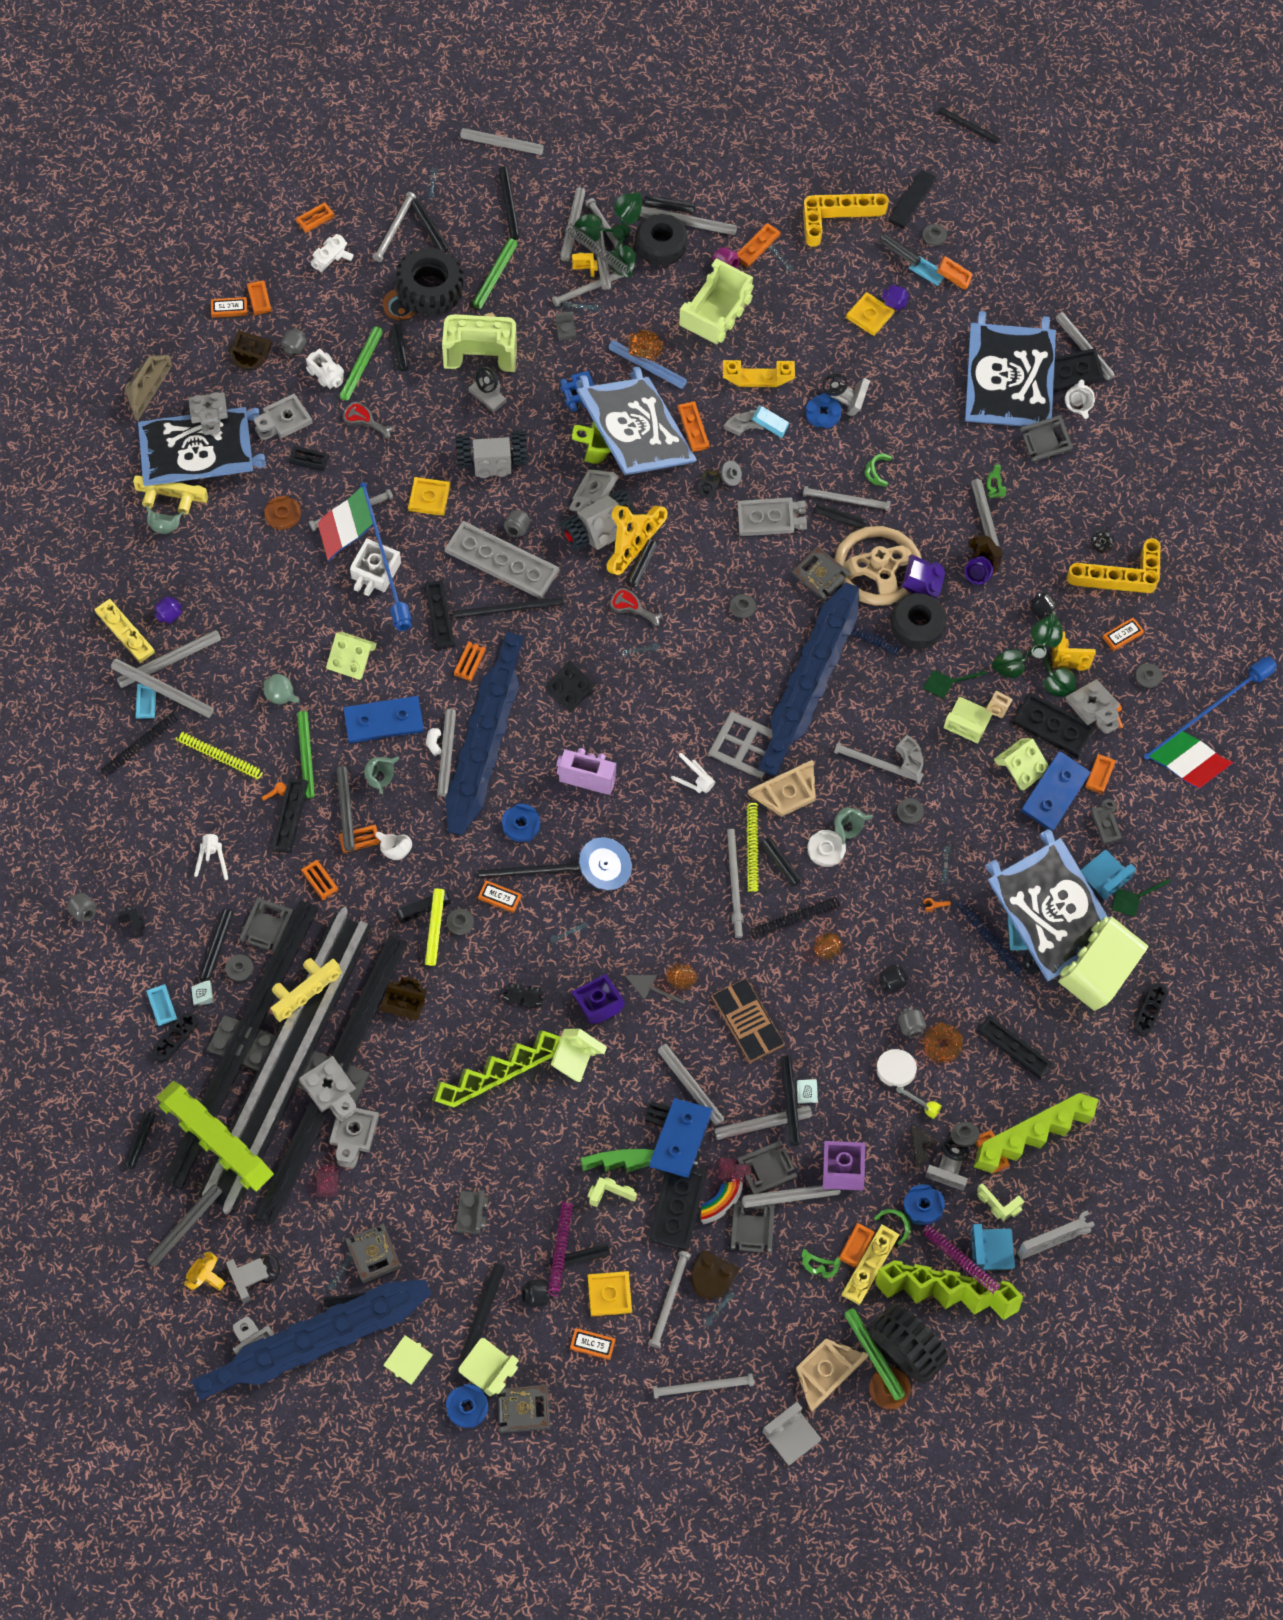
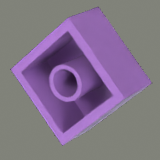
M824 1141L823 1189L864 1190L865 1143Z

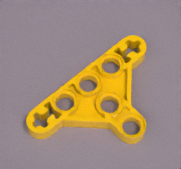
M620 505L613 508L612 518L617 525L615 552L607 562L609 573L620 575L646 545L647 540L651 539L667 518L665 507L653 506L647 514H632L627 507ZM620 510L623 511L622 518H619ZM631 523V529L628 532L627 525ZM649 523L650 529L646 531V525ZM639 536V542L636 545L635 539ZM628 548L629 553L628 556L625 558L624 553L625 550Z

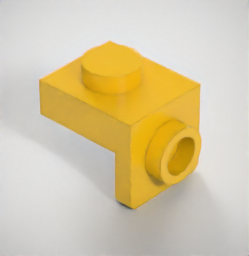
M593 253L572 254L573 269H590L591 277H594V271H598L597 260H594Z

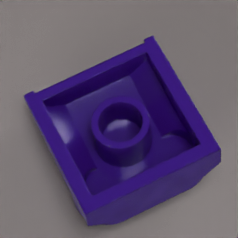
M911 554L909 555V562L901 587L911 593L927 594L936 599L941 592L945 576L944 568L939 563L931 564Z
M606 973L571 991L584 1012L586 1020L591 1024H598L618 1014L625 1005L624 999Z

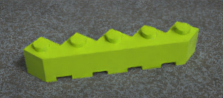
M538 1031L533 1048L514 1043L508 1061L488 1056L483 1074L463 1069L457 1087L438 1081L432 1101L456 1107L486 1090L554 1057L561 1037L545 1031Z
M172 1081L156 1097L160 1102L159 1108L166 1114L171 1113L176 1116L180 1121L178 1125L186 1133L190 1131L195 1134L200 1140L198 1144L206 1152L208 1150L214 1152L221 1159L219 1164L225 1170L231 1169L236 1172L241 1178L239 1182L247 1190L251 1188L257 1192L274 1175L257 1155L255 1156L251 1153L248 1147L237 1136L234 1137L228 1131V1128L216 1117L214 1118L196 1098L193 1099L182 1085Z
M1078 1093L988 1139L978 1148L974 1168L994 1173L999 1166L1001 1156L1017 1161L1023 1154L1025 1144L1041 1149L1047 1142L1049 1132L1065 1136L1070 1131L1073 1120L1089 1124L1095 1116L1098 1099Z
M896 1260L878 1269L875 1285L887 1298L904 1289L916 1304L933 1295L945 1309L962 1301L975 1315L991 1306L1003 1320L1017 1313L1023 1300L1020 1292L1007 1281L997 1282V1284H1000V1287L992 1294L975 1277L961 1276L959 1272L944 1270L943 1272L931 1270V1267L917 1264L915 1266L903 1265V1262Z

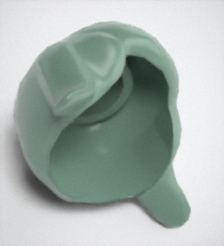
M145 505L148 510L147 523L154 532L159 534H169L176 530L179 526L181 515L185 513L181 512L174 516L163 515L153 512Z
M274 674L264 681V695L272 703L282 705L288 701L293 703L299 702V699L293 694V687L286 676Z
M375 757L370 759L365 766V778L369 785L379 789L381 794H383L382 788L386 787L393 778V764L399 760V757ZM378 771H381L385 776L382 781H377L374 778L377 776Z
M850 807L840 810L834 819L836 834L842 838V844H845L846 839L858 835L864 827L865 820L873 818V815H866L862 811ZM851 822L852 830L849 832L845 831L842 826Z

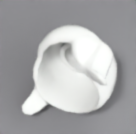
M1080 380L1078 384H1075L1066 392L1065 404L1069 410L1079 413L1087 419L1089 417L1088 411L1094 406L1095 397L1092 389L1084 385V380ZM1083 405V408L1081 409L1074 408V406Z
M376 832L375 836L381 841L380 850L387 858L401 860L410 852L412 841L407 835H385L381 832Z

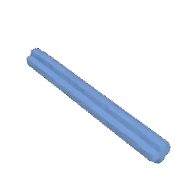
M612 340L609 344V350L681 389L685 387L687 380L615 340Z

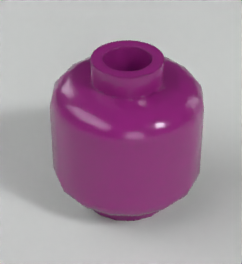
M722 247L713 254V262L715 259H718L734 268H737L739 265L737 253L728 248Z

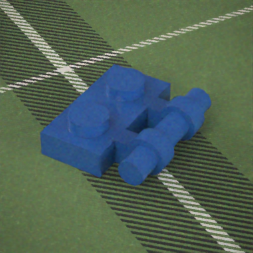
M589 371L571 375L572 382L567 383L566 379L560 380L561 392L565 394V402L567 407H570L571 412L578 410L577 403H581L582 407L586 408L579 394L577 393V395L573 396L571 391L576 390L577 392L579 387L576 382L580 380L579 377L582 375L587 376L589 386H594Z

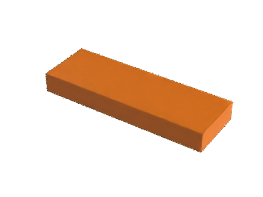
M767 223L737 253L739 262L748 268L781 235V232Z
M695 401L678 405V411L692 452L709 449L710 446Z

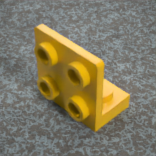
M1063 631L1061 643L1056 647H1052V668H1073L1078 671L1090 669L1096 650L1068 648L1069 641L1065 639V631Z

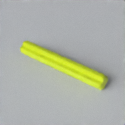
M439 888L434 889L425 959V964L428 966H435L445 892Z

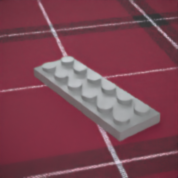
M465 521L461 523L445 548V553L539 599L543 598L559 572V567Z

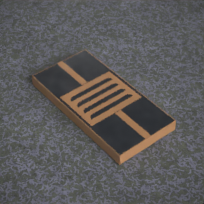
M747 978L712 995L713 1001L749 1063L785 1045Z

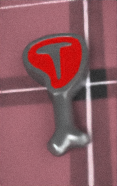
M352 402L343 413V420L347 425L371 427L382 433L384 439L391 437L390 433L393 431V426L385 427L375 422L370 410L364 404Z
M620 588L611 597L610 608L613 612L639 614L650 620L654 627L660 625L659 620L662 618V613L653 614L643 609L637 596L630 590Z

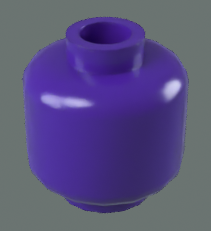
M891 285L889 289L884 290L882 299L885 300V306L901 310L902 307H906L909 294H907L905 288Z
M165 596L155 604L156 613L154 615L159 622L162 623L164 621L167 624H171L181 616V609L183 607L174 597Z

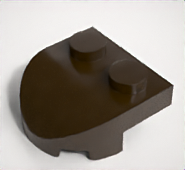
M238 330L233 346L230 345V356L238 367L247 370L256 369L266 362L273 342Z
M978 535L969 539L968 548H972L974 552L971 557L983 556L987 558L993 566L992 575L997 573L1003 556L1001 548L996 546L994 541L986 535Z
M402 977L400 981L396 982L391 981L387 986V992L381 1003L380 1011L418 1021L425 1005L426 989H423L420 981L410 977Z
M703 1249L690 1276V1281L694 1287L693 1290L697 1295L707 1300H712L716 1297L723 1298L728 1293L740 1268Z

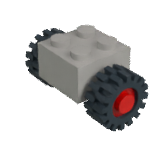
M526 431L511 432L512 446L510 445L509 437L475 439L473 440V447L470 448V435H455L457 468H471L472 453L474 455L475 477L487 478L495 475L505 477L510 475V452H513L514 465L528 464Z
M619 489L578 511V517L572 515L562 520L559 524L560 529L566 538L565 540L574 551L588 544L599 550L616 540L617 525L612 518L613 508L617 505L625 506L632 514H637L636 507L633 505L634 502L627 495V492L624 489ZM620 510L619 518H622L623 511Z

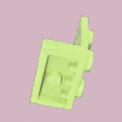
M338 632L335 635L326 668L360 680L363 677L369 653L375 650L377 643L344 632Z
M959 697L952 712H949L946 718L944 729L978 744L993 714L988 712L986 708Z
M1021 738L994 758L997 765L1008 768L1020 790H1025L1040 779L1049 767L1033 738Z
M564 1029L551 1065L574 1081L581 1082L590 1055L604 1054L607 1047L581 1029Z

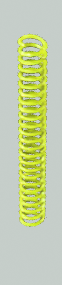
M182 732L179 739L176 737V741L183 742V744L190 748L193 747V749L199 750L203 754L206 753L209 757L216 758V760L222 761L226 765L229 764V766L236 768V770L239 769V771L245 772L253 778H260V776L257 777L260 768L254 767L253 769V765L250 767V763L247 764L245 762L243 764V760L240 762V759L237 760V757L234 758L233 755L230 757V754L227 755V752H220V749L217 750L214 746L210 748V744L207 746V743L204 744V741H197V738L194 739L190 735L187 737V733L184 735V732Z
M750 803L747 805L748 892H757L759 890L757 885L759 883L757 881L759 880L757 878L759 876L757 874L759 869L757 866L759 864H757L758 860H756L759 858L757 857L758 822L756 821L758 820V815L756 814L758 813V808L749 806H758V804Z

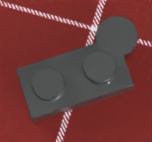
M1111 799L1104 800L1101 807L1091 809V815L1103 846L1121 842L1122 840L1113 814L1116 811L1117 805Z

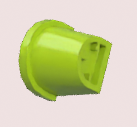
M593 421L592 428L581 425L574 426L572 440L587 444L584 462L602 463L611 451L595 422ZM577 431H584L587 436L581 438L577 435Z

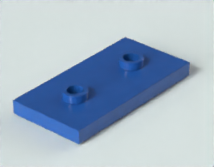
M418 696L343 707L349 744L424 732Z
M1059 751L1020 811L1053 832L1091 772Z
M674 1098L652 1155L650 1167L689 1178L713 1108Z

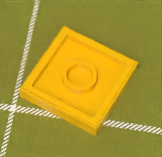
M866 292L847 313L846 319L875 336L895 313V310L885 306V303Z
M414 477L408 511L444 516L450 482Z
M629 1271L588 1275L591 1317L632 1313Z

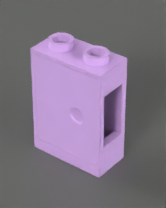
M579 748L577 752L564 749L563 756L559 755L557 760L559 782L611 795L616 780V763L605 760L606 756L602 753L598 754V757L595 758L596 756L593 753L585 755L586 751L583 748Z

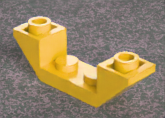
M723 360V378L739 387H778L795 378V361H777L776 369L741 368V361Z

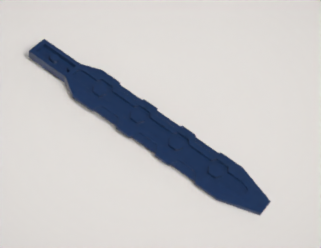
M846 582L822 606L815 622V628L809 641L805 643L801 652L802 656L795 671L788 680L787 689L770 719L772 739L758 767L759 771L776 777L790 745L806 734L812 721L813 712L827 688L828 679L833 668L837 666L843 646L848 636L851 635L858 619L859 587Z
M506 632L496 665L482 678L474 713L471 714L468 733L464 746L461 747L457 769L445 799L448 833L462 836L483 809L488 792L487 786L498 759L497 753L502 737L505 735L508 726L507 720L512 703L515 702L519 689L515 668L524 641L523 635Z
M425 1279L387 1282L349 1302L337 1304L328 1308L322 1314L306 1321L301 1320L290 1325L286 1330L243 1346L231 1363L191 1381L200 1401L239 1383L261 1385L279 1377L283 1372L301 1364L306 1365L315 1361L319 1356L332 1350L355 1343L361 1337L404 1321L432 1293Z

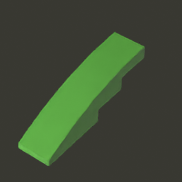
M626 1149L602 1152L581 1158V1166L583 1171L603 1165L605 1172L624 1166L628 1173L649 1166L654 1150Z

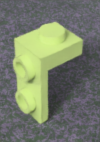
M599 1177L596 1186L592 1185L588 1193L590 1205L595 1207L598 1206L605 1189L634 1202L637 1199V1193L634 1192L633 1188L625 1185L621 1187L610 1178L603 1179Z
M983 1183L979 1185L977 1189L979 1199L983 1203L987 1202L992 1208L991 1212L996 1218H1001L1005 1221L1011 1215L1013 1218L1016 1217L1023 1210L1021 1207L1024 1200L1020 1196H1017L1008 1205L1003 1207Z

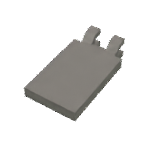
M792 498L738 501L740 536L794 533V528L807 530L806 516L796 518V513L806 514L805 501L792 502Z
M1088 1210L1081 1213L1076 1221L1023 1242L1017 1252L1020 1260L1071 1240L1080 1234L1090 1233V1228H1093L1095 1224L1093 1221L1090 1223L1085 1222V1217L1089 1215Z

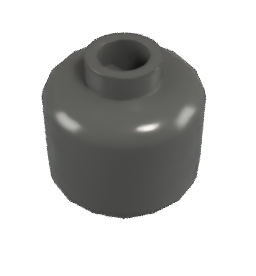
M292 328V330L289 329L285 332L280 343L284 348L283 352L293 356V354H301L307 339L305 338V333Z
M513 510L507 516L504 528L510 536L521 537L530 526V518L521 510Z
M85 893L73 895L69 899L67 911L78 922L89 921L96 914V903Z
M908 1007L903 1009L902 1014L898 1017V1023L903 1035L915 1038L924 1033L926 1022L920 1010Z

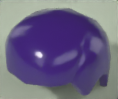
M983 556L972 558L965 566V576L974 585L985 584L992 577L993 566L990 560Z

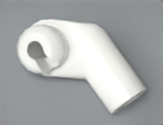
M431 728L428 731L425 742L434 756L439 755L442 751L436 743L437 738L441 736V731L438 728Z

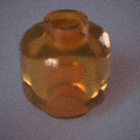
M829 931L815 939L816 946L813 949L818 958L822 956L824 960L828 961L840 955L842 952L841 948L844 946L837 933L833 934Z
M676 963L667 971V982L673 989L688 990L697 981V972H694L690 964Z

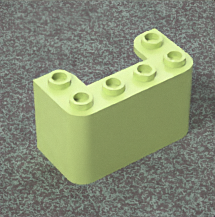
M715 259L712 264L714 271L707 275L706 283L692 302L684 303L680 308L679 325L718 344L724 341L727 330L733 328L736 317L742 315L743 307L746 304H750L754 285H752V276Z
M447 316L444 321L442 340L444 368L456 369L460 367L463 362V354L498 356V367L502 371L515 372L517 356L516 322L508 317Z
M1112 916L1104 917L1101 922L1095 923L1091 929L1093 933L1088 939L1090 943L1077 954L1079 958L1076 962L1073 961L1069 966L1066 965L1061 970V977L1058 980L1062 986L1094 1011L1107 1005L1112 1000L1148 949L1146 943Z

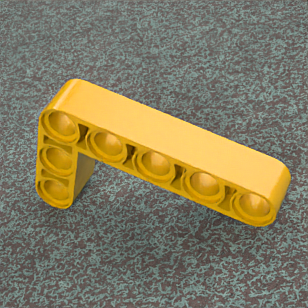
M884 194L813 195L806 197L803 208L806 243L811 247H816L821 243V218L883 216L887 213L888 197Z
M1153 538L1145 541L1141 551L1140 569L1074 563L1069 568L1066 577L1067 581L1074 586L1152 593L1155 591L1160 578V543Z

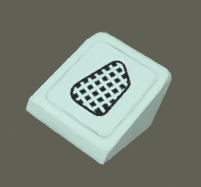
M210 980L191 987L194 1006L214 1003Z
M798 1080L796 1082L797 1103H818L817 1080Z

